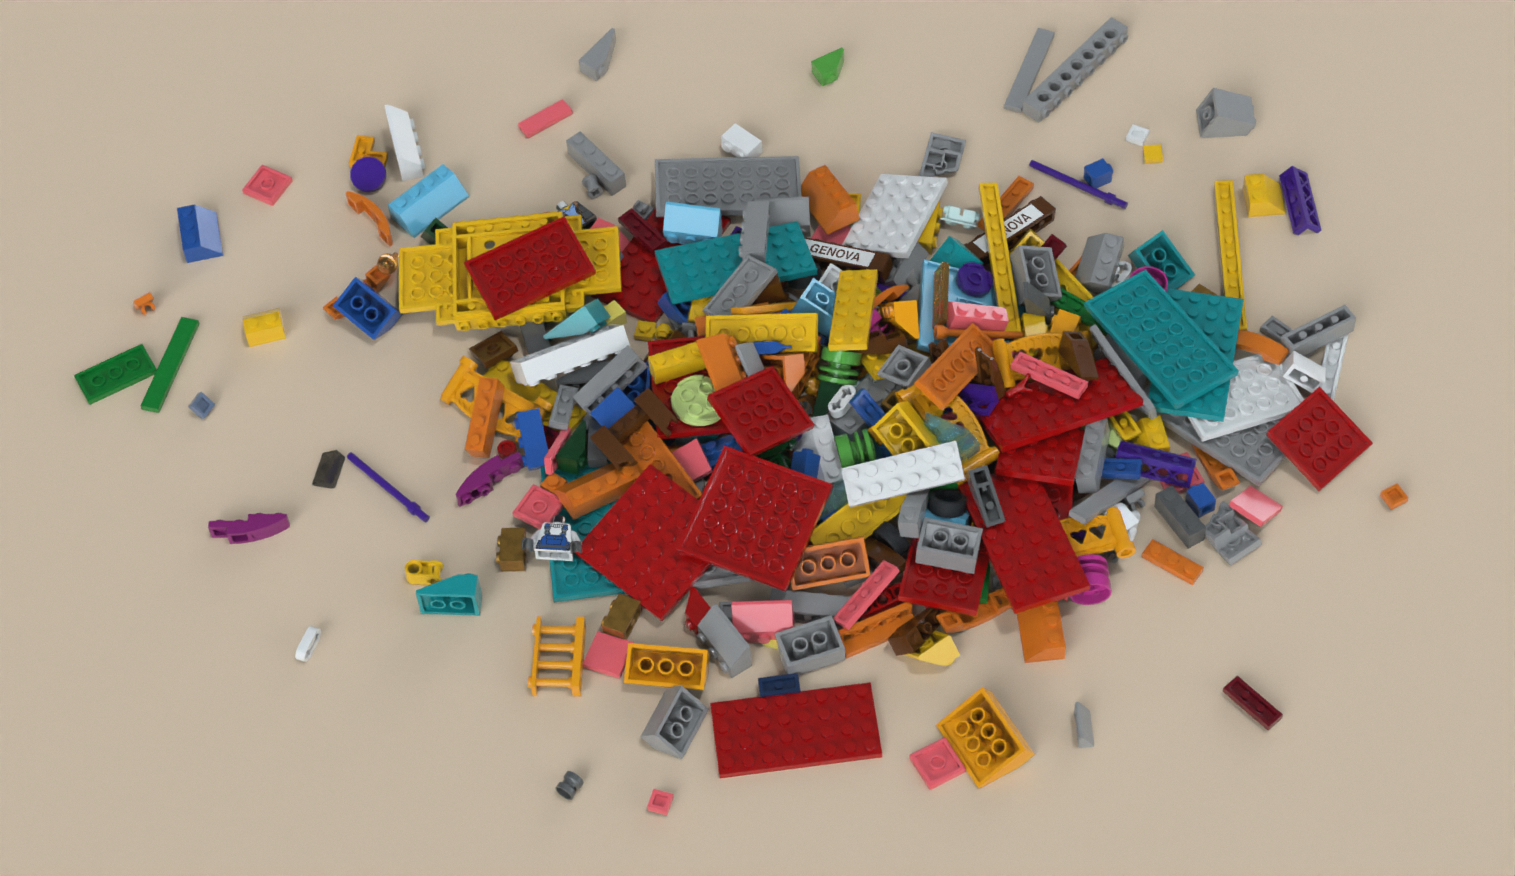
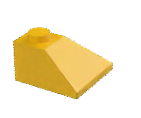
M934 631L915 653L905 654V656L948 666L960 654L950 635Z

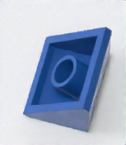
M617 387L590 414L601 426L605 425L608 429L635 407V404Z

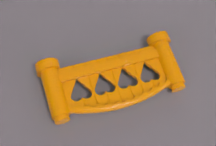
M1082 331L1081 333L1089 342L1095 362L1091 335L1089 331ZM1034 334L1006 343L1004 339L993 340L994 359L1001 372L1005 390L1016 385L1015 381L1025 378V375L1010 369L1011 363L1014 360L1012 351L1019 352L1022 350L1025 354L1029 355L1030 349L1035 351L1038 348L1042 352L1039 360L1063 371L1071 370V367L1059 352L1055 362L1046 353V348L1053 349V347L1059 349L1062 334Z
M462 356L459 360L460 365L441 393L440 400L448 405L454 402L462 412L471 418L479 379L484 376L475 372L478 364ZM474 387V400L472 402H468L467 398L463 399L461 397L463 392ZM504 388L501 405L505 403L504 417L498 418L495 432L515 436V442L519 444L518 437H521L520 429L516 430L512 423H507V418L519 411L523 412L539 408L543 421L546 414L552 411L553 405L540 397H537L535 402L532 403Z
M915 385L895 392L899 403L908 401L911 406L913 405L941 444L957 441L964 475L969 470L984 465L988 466L998 460L999 450L995 446H988L977 418L958 395L945 407L951 408L953 410L952 413L957 415V419L940 420L945 408L941 410L936 405H929L931 400ZM956 423H962L963 429L968 431L967 435H951ZM967 438H973L974 444L979 446V449L976 451H961ZM965 476V480L959 481V482H956V483H957L958 485H961V484H963L964 482H966V481H967L966 476Z
M1118 507L1108 508L1106 515H1098L1085 525L1073 518L1060 520L1077 557L1115 550L1118 558H1128L1136 552L1135 545L1130 541ZM1099 525L1106 527L1102 539L1091 533L1089 529L1091 527L1097 528ZM1080 530L1087 532L1083 544L1072 538L1070 534L1072 532L1078 533Z

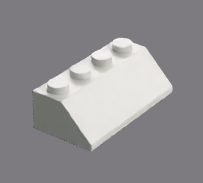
M384 105L402 181L424 177L422 169H425L423 158L419 159L422 152L420 145H416V142H419L417 132L412 131V129H415L413 118L409 119L408 112L391 105Z
M828 415L812 417L810 419L815 424L814 428L803 433L794 451H802L803 448L813 450L814 454L820 455L817 479L833 484L830 494L844 492L845 485L841 471L842 466Z

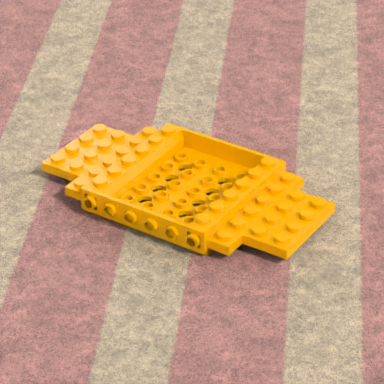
M562 211L471 221L463 220L453 222L452 228L435 229V245L399 248L400 314L436 310L437 325L455 324L457 331L511 325L521 326L526 324V322H534L536 324L551 321L560 322L568 318V312H576L585 305V295L622 292L619 227L582 230L581 215L565 216L594 266L596 274L496 321L493 319L466 270L464 262L563 217ZM488 242L495 243L492 249L485 248Z

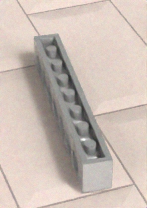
M1112 17L1107 20L1023 100L1022 112L1037 122L1047 118L1051 111L1061 104L1064 98L1069 97L1073 90L1083 83L1086 77L1091 76L1095 69L1105 62L1108 56L1113 55L1117 48L1127 41L1128 27Z

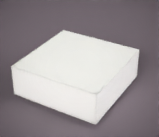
M1133 124L1126 136V141L1143 146L1150 130Z

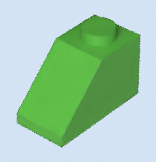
M839 48L811 61L812 73L821 86L838 80L844 63V49Z

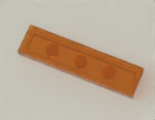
M944 261L934 272L933 329L935 325H944L948 320L949 263Z

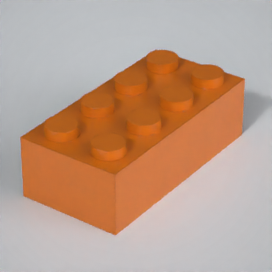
M864 535L806 546L791 580L792 591L869 577L871 570Z

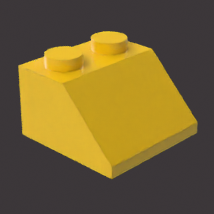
M1263 173L1244 175L1243 193L1248 217L1285 214L1280 184Z
M279 308L243 316L242 320L249 347L286 339Z
M1160 415L1154 419L1147 417L1137 421L1136 424L1142 434L1126 441L1170 452V444Z

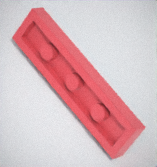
M1020 352L1011 363L1010 369L1025 376L1030 374L1029 378L1076 399H1079L1088 387V381L1023 352Z
M883 560L833 617L835 623L849 630L900 572L897 566Z

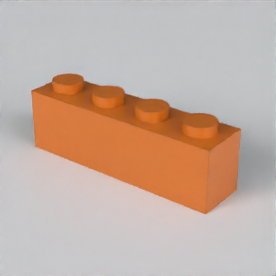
M480 377L465 445V450L474 457L490 458L505 388L495 378Z

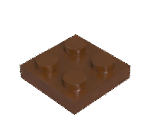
M502 331L469 348L471 355L486 369L495 366L498 362L505 358H510L518 352L516 344Z

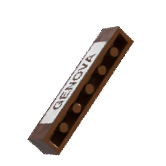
M1042 196L1031 200L1026 206L1017 209L1014 214L1003 219L1008 250L1012 249L1029 229L1036 233L1054 221L1056 208ZM985 232L977 235L968 244H964L983 262L982 266L985 267L990 263Z
M804 237L814 262L820 265L821 270L826 271L830 263L842 271L877 269V282L885 283L893 268L889 254Z

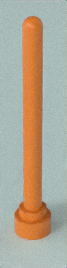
M935 325L934 339L941 340L947 337H959L965 329H948L944 325ZM981 330L989 338L1019 339L1024 337L1022 332Z

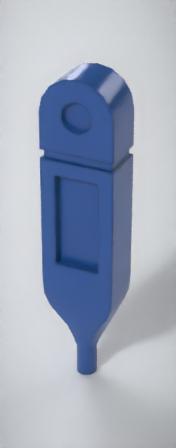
M775 341L752 342L758 355L778 354L785 349H792L791 345L786 346Z

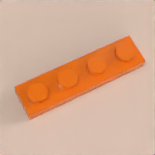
M1018 176L1000 196L1003 219L1009 217L1032 191L1034 183ZM982 217L978 222V228L985 231Z

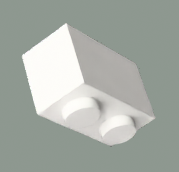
M736 123L721 136L723 150L735 157H758L763 153L762 141Z
M1293 351L1283 363L1282 377L1313 393L1326 382V368Z

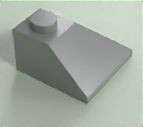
M898 345L877 375L909 388L914 385L932 363L929 357Z

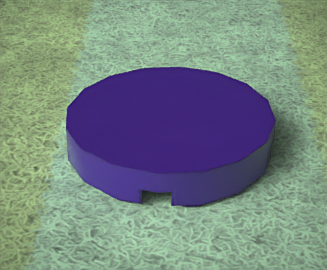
M363 157L352 166L350 179L353 185L362 192H374L380 189L386 180V169L377 158Z
M974 262L965 263L956 273L957 285L967 295L982 297L993 286L991 273L986 271L981 264Z

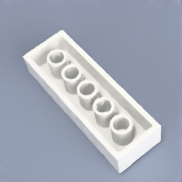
M610 324L596 330L592 334L588 332L510 361L516 383L523 384L524 386L529 385L530 387L539 384L541 379L546 378V380L556 378L557 373L563 372L566 374L574 371V367L588 366L592 360L597 359L601 361L607 359L608 354H619L630 344L624 325Z

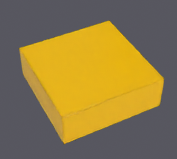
M1161 144L1143 145L1145 164L1163 162Z

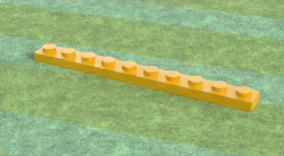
M1233 180L1214 181L1224 296L1244 299ZM1244 299L1239 330L1247 331Z
M979 183L978 189L997 307L1006 308L1009 322L1004 331L1022 332L998 183Z

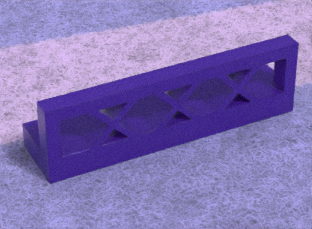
M1291 166L1280 174L1279 177L1293 233L1299 235L1306 229L1319 233L1322 230L1308 174Z
M968 383L958 393V396L965 403H973L968 405V407L976 415L990 416L999 402L995 386ZM983 405H988L986 409L978 408ZM949 407L945 408L946 411H953Z
M1121 440L1115 458L1142 459V463L1147 464L1150 469L1147 471L1142 470L1141 477L1185 488H1190L1197 461L1194 458ZM1163 468L1166 469L1169 474L1165 476L1160 475L1157 470ZM1179 473L1187 474L1188 479L1187 481L1180 480L1176 475Z

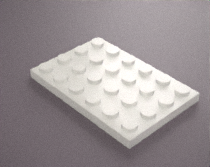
M881 174L859 213L860 220L854 222L842 245L868 249L879 253L883 252L895 258H909L948 184L947 178Z
M1259 354L1234 361L1233 365L1239 370L1238 376L1230 380L1224 422L1188 417L1201 441L1203 442L1283 418L1298 406L1304 399L1295 384L1282 377V363L1277 365L1263 361L1262 355Z

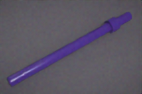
M1031 160L1029 164L1030 167L1103 199L1107 204H1114L1123 209H1126L1128 206V202L1116 198V195L1110 192L1105 193L1034 160Z
M350 452L347 455V459L407 507L408 512L416 515L423 522H427L430 519V516L422 511L416 502H411L355 454Z

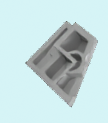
M931 132L919 176L933 177L958 171L966 140Z
M1224 501L1221 502L1217 514H1213L1210 522L1205 526L1206 538L1229 565L1234 564L1262 545L1261 539L1249 530L1247 523L1235 514L1234 509Z

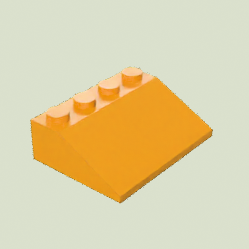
M984 687L980 688L936 724L979 789L1019 768L1035 755L995 695Z

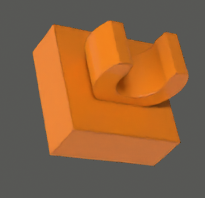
M150 292L133 302L135 309L141 308V313L144 316L147 314L144 309L146 306L151 307L152 311L155 310V305L152 303L154 298Z

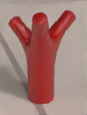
M1027 374L1020 383L1005 391L1006 397L1010 398L1020 392L1032 393V389L1025 387L1030 374Z

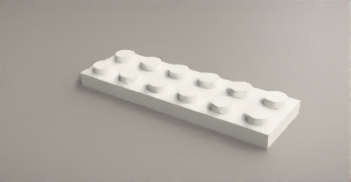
M957 441L841 468L850 508L965 480Z

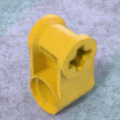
M410 560L405 564L406 579L408 583L413 585L437 583L442 581L440 574L444 565L436 560Z

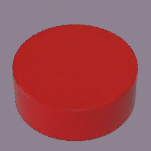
M510 440L500 442L497 447L498 455L502 459L517 452L516 444Z

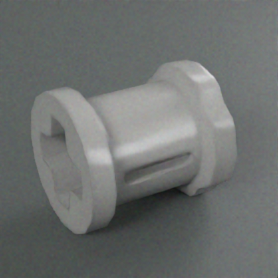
M591 174L583 178L582 184L587 188V195L590 198L594 199L602 195L603 189L599 186L596 175Z

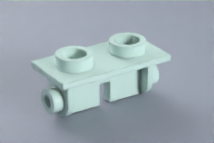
M951 205L944 206L943 213L946 216L941 217V220H945L946 224L956 225V223L963 224V227L967 229H974V227L978 226L976 221H979L980 214L977 211L964 209L963 215H960L961 208Z

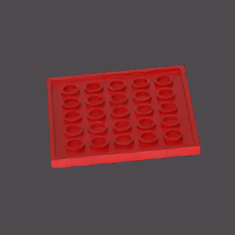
M724 446L678 544L677 551L786 592L830 496L833 484Z
M652 464L647 466L582 541V553L579 551L574 552L628 596L641 601V606L660 621L667 617L711 566L709 563L677 551L678 544L699 500Z

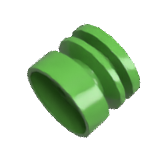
M823 346L821 359L828 361L829 365H821L819 367L820 370L827 371V374L819 373L818 379L843 386L857 385V379L850 378L849 376H858L859 372L852 370L851 366L860 365L862 353L849 350L829 351L828 346Z
M862 429V439H859L858 432L854 431L853 441H850L847 433L834 436L842 468L876 460L873 440L868 434L867 429Z

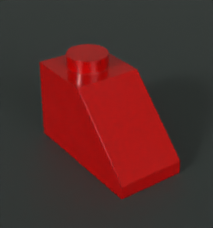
M695 587L690 589L685 610V625L689 631L693 630L697 635V626L711 607Z

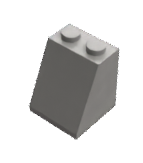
M1213 88L1196 109L1200 137L1247 136L1256 125L1251 97Z

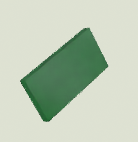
M140 344L79 372L74 377L89 405L155 375L157 369L143 344Z

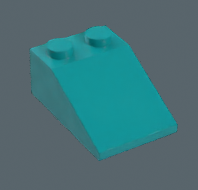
M1163 230L1128 255L1137 269L1155 267L1164 272L1168 279L1169 289H1177L1195 276Z
M596 299L577 310L543 337L550 339L585 334L589 331L592 334L607 324L606 320L611 316L599 299Z
M471 573L458 574L416 590L421 614L480 616L482 591L478 575Z

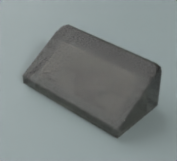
M338 450L324 452L312 485L331 489L335 488L345 456Z

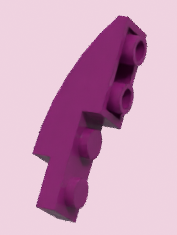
M519 452L502 460L496 455L474 470L455 494L458 506L468 505L473 500L488 495L494 490L492 483L499 482L504 477L517 473L520 469L524 468Z
M283 513L248 514L247 521L240 519L235 521L216 520L209 521L208 524L212 538H228L230 544L262 540L290 527L288 516Z

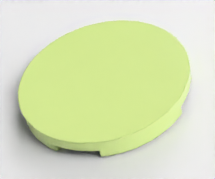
M693 375L677 384L671 396V406L678 419L692 426H706L721 419L707 400L708 395L715 392L709 377Z

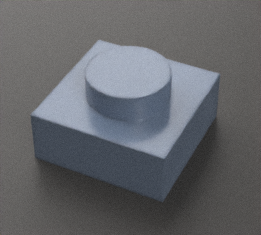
M199 392L188 407L197 416L204 419L215 403L203 392Z

